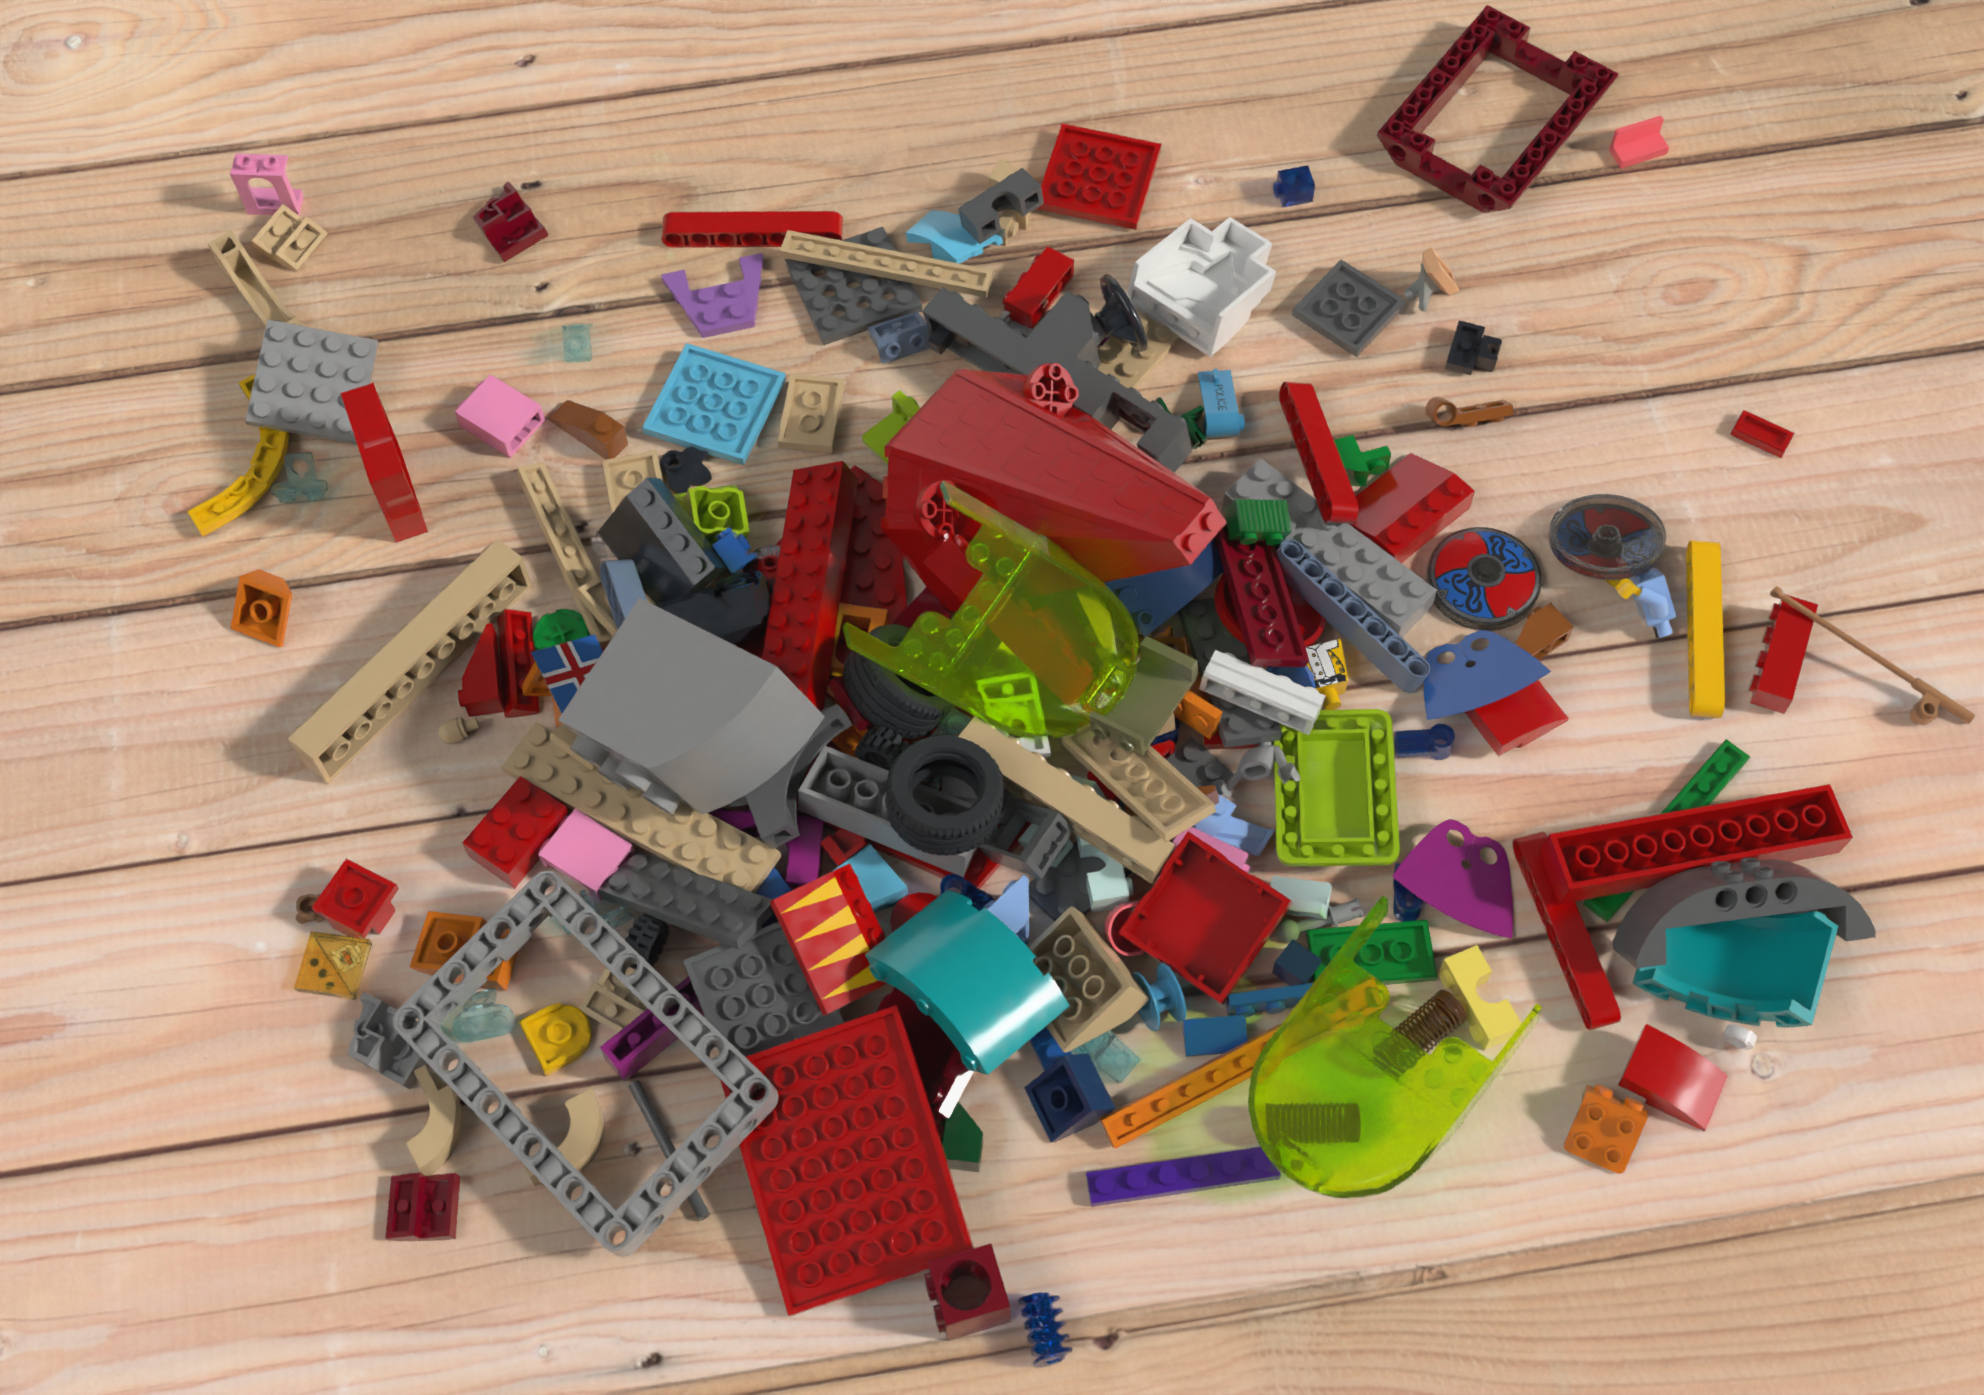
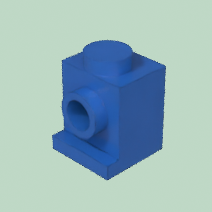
M730 527L716 536L718 541L713 544V547L731 573H737L759 558L757 552L750 554L748 551L751 546L744 535H737Z

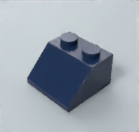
M1089 1053L1064 1055L1024 1087L1050 1143L1057 1142L1095 1125L1100 1121L1099 1118L1116 1109Z

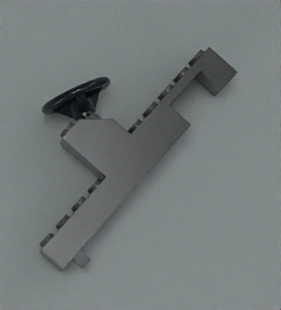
M1104 274L1100 278V288L1106 303L1099 312L1094 314L1095 317L1090 311L1089 302L1083 296H1075L1066 291L1028 337L1017 329L1013 331L1007 327L1000 318L996 316L992 318L987 315L979 305L969 304L959 293L955 291L951 293L943 287L922 310L931 337L928 339L930 348L940 355L946 349H949L982 371L1029 375L1039 365L1059 363L1070 374L1074 386L1077 387L1079 392L1077 400L1073 402V408L1090 415L1110 430L1119 420H1122L1144 435L1137 442V448L1174 473L1191 454L1192 448L1187 423L1181 416L1177 414L1171 415L1158 402L1148 401L1135 388H1127L1120 384V381L1112 374L1106 375L1098 370L1100 366L1098 345L1105 337H1114L1127 341L1138 352L1146 351L1148 348L1146 332L1137 311L1124 289L1110 274Z

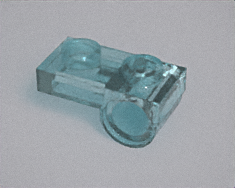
M1111 1030L1075 1048L1079 1054L1089 1053L1092 1061L1096 1062L1116 1083H1122L1141 1060Z

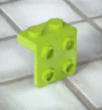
M901 390L892 395L893 412L862 436L863 443L887 465L888 457H884L885 445L920 409L916 400L911 396L907 397Z

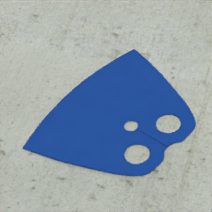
M1480 630L1469 634L1456 644L1441 645L1432 649L1426 658L1430 665V673L1424 680V701L1427 720L1463 713L1493 703L1529 686L1551 671L1524 649L1503 636L1487 630ZM1484 638L1489 641V646L1484 650L1475 651L1471 648V643L1476 639ZM1443 652L1455 654V659L1449 664L1437 662L1438 655ZM1468 660L1475 661L1476 663L1475 666L1470 668L1466 667L1465 664Z

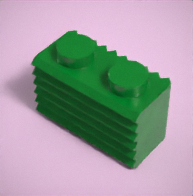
M1238 498L1225 508L1229 540H1240V543L1243 545L1253 544L1257 541H1266L1267 545H1277L1282 543L1283 539L1292 533L1286 500H1245Z

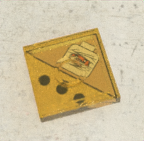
M311 931L294 989L297 992L356 1000L372 942L370 939Z

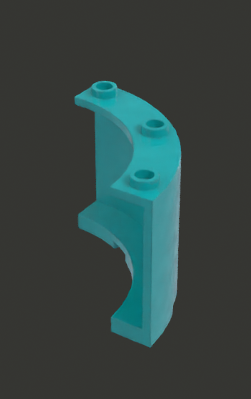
M946 890L866 953L865 956L870 963L869 970L877 980L886 982L905 993L916 1002L917 1007L923 1014H929L956 1046L962 1055L961 1061L967 1069L988 1075L1066 1010L1069 1004L1051 975L1047 973L1043 976L1032 960L1036 958L1034 953L1008 926L987 909L983 908L979 911L971 906L972 901L968 897Z
M1809 911L1805 913H1785L1666 929L1667 965L1637 968L1632 984L1662 1000L1667 1001L1669 997L1682 1001L1686 1003L1685 1009L1725 1021L1760 1026L1761 1021L1776 1022V1026L1781 1028L1811 1026L1814 1021L1838 925L1827 919L1826 915L1821 912Z

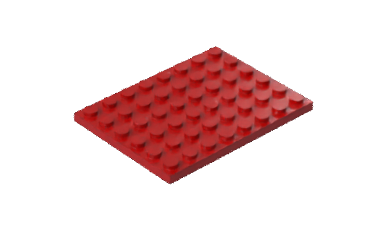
M898 1005L746 1056L777 1090L779 1097L775 1108L739 1144L789 1317L929 1270V1261L974 1248ZM720 1080L725 1098H727L733 1091ZM760 1088L756 1090L753 1094V1100H761L766 1094V1089Z

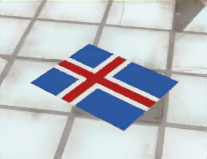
M595 635L531 652L561 714L603 653Z

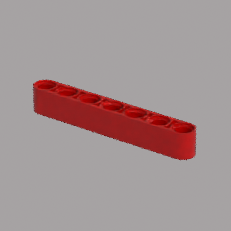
M835 211L669 212L663 216L661 241L664 245L673 248L782 247L787 230L842 240L843 217Z
M1283 382L1279 390V401L1324 522L1355 523L1359 511L1358 502L1313 385L1311 383Z
M1542 831L1513 839L1512 846L1515 858L1585 1027L1590 1031L1619 1023L1621 1021V1013L1576 903L1558 904L1539 851L1547 835Z

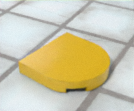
M555 1003L518 1021L546 1076L579 1059L587 1051L591 1043V1024L586 1014L578 1007Z

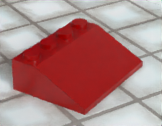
M1410 453L1355 496L1358 502V517L1355 523L1349 525L1400 563H1403L1470 509L1475 490L1454 472Z

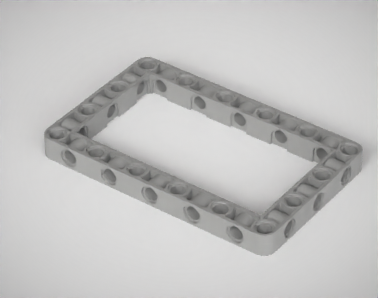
M546 870L535 875L396 1011L393 1017V1026L404 1040L604 1248L618 1257H626L633 1254L775 1108L779 1098L778 1092L771 1082L574 890L552 871ZM555 885L553 892L545 895L547 888ZM548 916L556 917L578 941L597 957L630 992L733 1091L617 1211L605 1200V1197L563 1157L564 1154L522 1114V1111L504 1092L481 1072V1069L441 1031L440 1027L442 1025L440 1022L458 1005L461 1007L488 980L486 977L503 960L505 962L509 960L533 936L531 933ZM595 924L594 931L585 935L587 927ZM510 929L508 936L500 939L502 932ZM637 964L635 972L626 975L627 968ZM464 973L462 981L454 984L457 976ZM679 1005V1010L675 1015L667 1016L670 1007ZM418 1018L416 1026L409 1029L411 1021ZM717 1046H722L720 1055L710 1058L711 1050ZM458 1059L457 1066L453 1070L448 1071L449 1064L453 1060ZM765 1088V1096L761 1100L754 1101L753 1094L755 1091ZM494 1101H499L498 1108L494 1112L488 1113L489 1106ZM719 1135V1143L714 1148H707L709 1138ZM537 1143H540V1150L538 1151V1153L534 1156H530L529 1152L531 1147ZM670 1182L673 1183L671 1193L667 1196H661L660 1192L663 1185ZM582 1186L581 1196L576 1200H571L573 1190ZM624 1230L626 1234L624 1241L614 1245L615 1235L619 1231Z

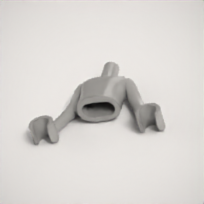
M1273 741L1260 743L1259 747L1248 750L1242 756L1237 771L1227 783L1222 779H1218L1210 785H1215L1218 794L1228 798L1231 796L1230 790L1243 777L1248 780L1265 778L1271 773L1275 762H1277L1279 767L1277 773L1283 784H1287L1291 778L1295 782L1299 781L1301 777L1293 763H1287L1281 748L1272 745Z

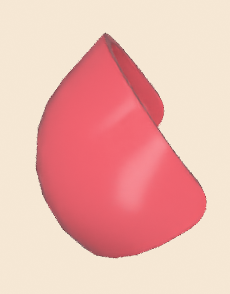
M1138 901L1125 902L1114 907L1109 912L1104 923V933L1109 945L1125 956L1144 954V950L1119 934V931L1128 919L1130 908L1137 906Z

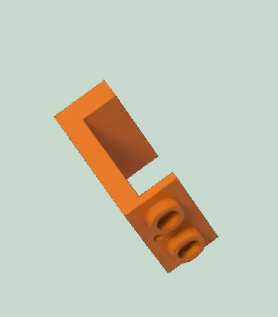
M839 603L829 681L833 677L843 676L844 664L836 658V647L841 625L869 629V634L878 626L890 624L888 610Z

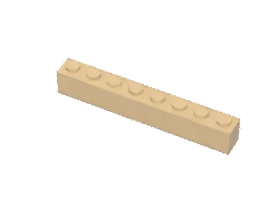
M974 717L958 736L978 744L994 758L1003 776L1004 789L1024 802L1059 812L1074 828L1072 833L1149 883L1153 884L1161 874L1164 865L1174 852L1175 844L1172 843V840L1165 842L1155 831L1147 827L1141 818L1137 816L1131 817L1122 811L1116 802L1103 799L1096 794L1091 786L1078 783L1062 768L1056 769L1047 763L1046 759L1039 753H1031L1022 747L1021 743L1014 737H1006L1000 733L989 721H981Z

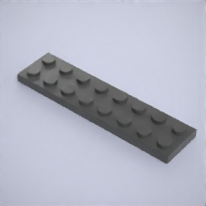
M1192 736L1166 759L1196 787L1209 786L1218 779H1222L1227 783L1234 775L1233 772ZM1119 801L1117 804L1126 813L1125 803ZM1077 840L1056 868L1050 866L1042 879L1036 877L1029 883V898L1054 922L1070 906H1073L1084 915L1091 911L1086 886L1087 873L1100 871L1106 866L1105 862L1098 857L1080 858ZM1123 868L1125 878H1127L1132 871L1128 868Z

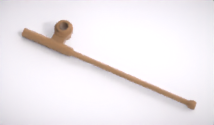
M1776 586L1771 590L1770 595L1772 597L1783 600L1910 683L1913 689L1921 693L1920 701L1914 704L1910 710V718L1915 724L1927 725L1935 720L1938 715V706L1946 709L1967 724L1974 719V713L1920 678H1914L1793 600L1784 594L1780 587Z

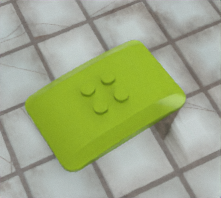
M1380 709L1320 710L1309 735L1279 723L1282 736L1280 740L1274 741V746L1281 748L1287 763H1293L1301 777L1299 781L1295 782L1291 778L1287 784H1283L1277 773L1279 769L1277 762L1274 763L1276 849L1280 862L1286 866H1374L1394 863L1399 857L1400 845L1391 716L1386 711Z

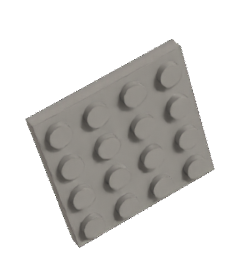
M267 319L245 420L246 425L357 445L341 393L371 383L378 340Z

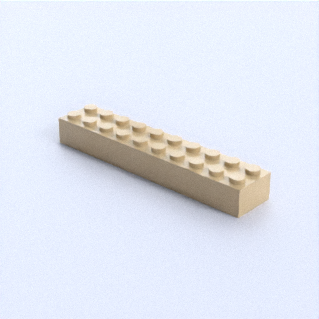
M499 539L485 547L473 563L465 566L452 583L445 585L440 594L431 603L424 605L419 614L410 623L403 625L398 634L389 643L382 645L377 654L368 663L361 665L356 674L347 683L340 685L335 694L326 703L319 705L315 709L314 714L305 723L300 724L294 729L288 740L302 763L329 784L481 636L486 624H494L504 609H509L532 587L523 558Z

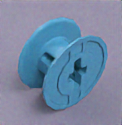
M1165 963L1158 964L1156 969L1157 981L1150 984L1140 973H1132L1133 977L1150 998L1138 1010L1147 1028L1152 1032L1158 1031L1160 1027L1159 1013L1167 1010L1178 1022L1185 1020L1186 1005L1184 996L1175 974Z

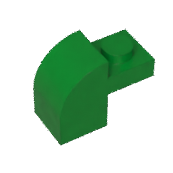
M1354 435L1334 439L1351 486H1365L1369 474L1377 475L1388 470L1391 458L1388 446L1361 452Z

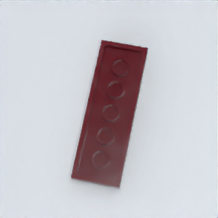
M1226 523L1214 538L1251 665L1306 667L1309 657L1274 545H1267L1266 541H1257L1253 544L1243 545L1240 543V540H1229L1228 524Z

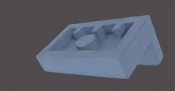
M918 311L868 327L869 336L878 349L879 358L882 363L930 349L928 326Z

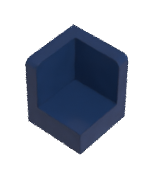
M1292 939L1276 959L1272 973L1290 986L1308 984L1309 979L1319 968L1322 960Z

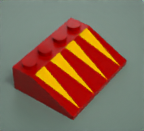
M850 863L769 901L823 1016L888 984L877 980L869 970L870 963L865 954L886 939Z

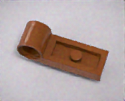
M1434 397L1426 404L1425 412L1429 419L1441 426L1460 424L1462 427H1474L1478 425V421H1504V417L1513 415V404L1505 400H1498L1456 408L1450 401L1442 397ZM1445 405V414L1441 417H1437L1438 409L1441 406Z

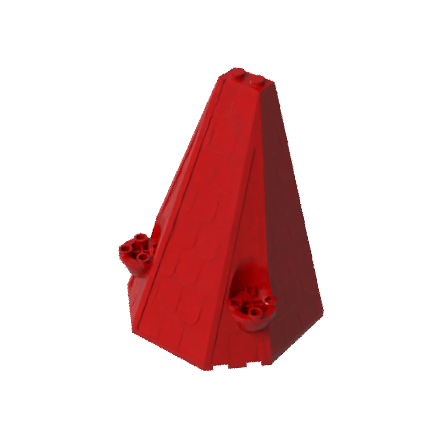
M1059 363L1039 365L1029 375L956 369L885 445L884 457H888L887 476H883V498H886V517H882L881 529L947 612L969 608L923 563L924 554L948 531H951L955 536L957 534L961 535L970 545L969 550L976 557L981 555L991 566L989 570L997 578L1002 576L1012 588L1010 591L1017 598L1020 596L1025 598L1191 565L1227 522L1216 508L1212 498L1090 415L1073 408V402L1077 400L1079 392L1077 387L1074 386L1070 374Z

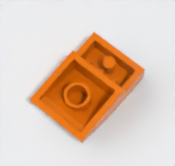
M428 911L410 968L433 976L487 921L483 917ZM510 929L503 931L500 939L507 937ZM519 950L506 962L503 960L486 977L488 980L481 987L507 991ZM464 973L457 976L455 982H461L464 978Z

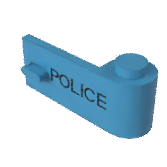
M1213 369V371L1198 372L1204 408L1205 437L1239 436V432L1244 431V415L1238 412L1231 370L1218 371V369Z

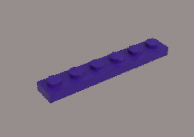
M1275 1145L1086 1172L1091 1207L1279 1180L1281 1178Z

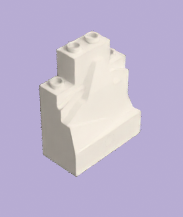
M1231 217L1213 231L1190 218L1134 263L1127 296L1135 309L1145 313L1159 324L1168 327L1172 332L1179 335L1181 339L1211 357L1228 343L1248 322L1251 310L1260 304L1261 299L1271 291L1276 271L1265 264L1267 263L1273 243Z

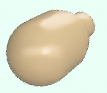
M456 717L442 723L438 729V735L444 743L453 744L466 739L469 736V731L480 728L476 717L465 721L462 717Z

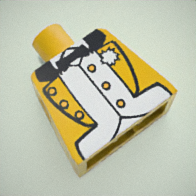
M1337 639L1305 647L1309 657V662L1306 666L1309 667L1314 675L1315 689L1320 694L1325 695L1324 709L1335 710L1339 708L1341 701L1338 695L1346 692L1348 684L1341 640Z

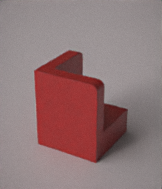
M843 828L820 842L838 866L868 844H871L867 838Z

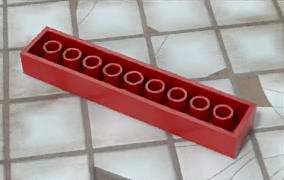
M843 460L793 470L762 655L763 660L777 666L819 711L823 710L825 705L858 478Z
M1830 784L1552 833L1548 835L1539 851L1558 904L1651 888L1669 876L1689 869L1711 866V863L1715 861L1738 863L1742 858L1753 857L1759 860L1773 859L1794 862L1837 854L1851 841L1853 836Z

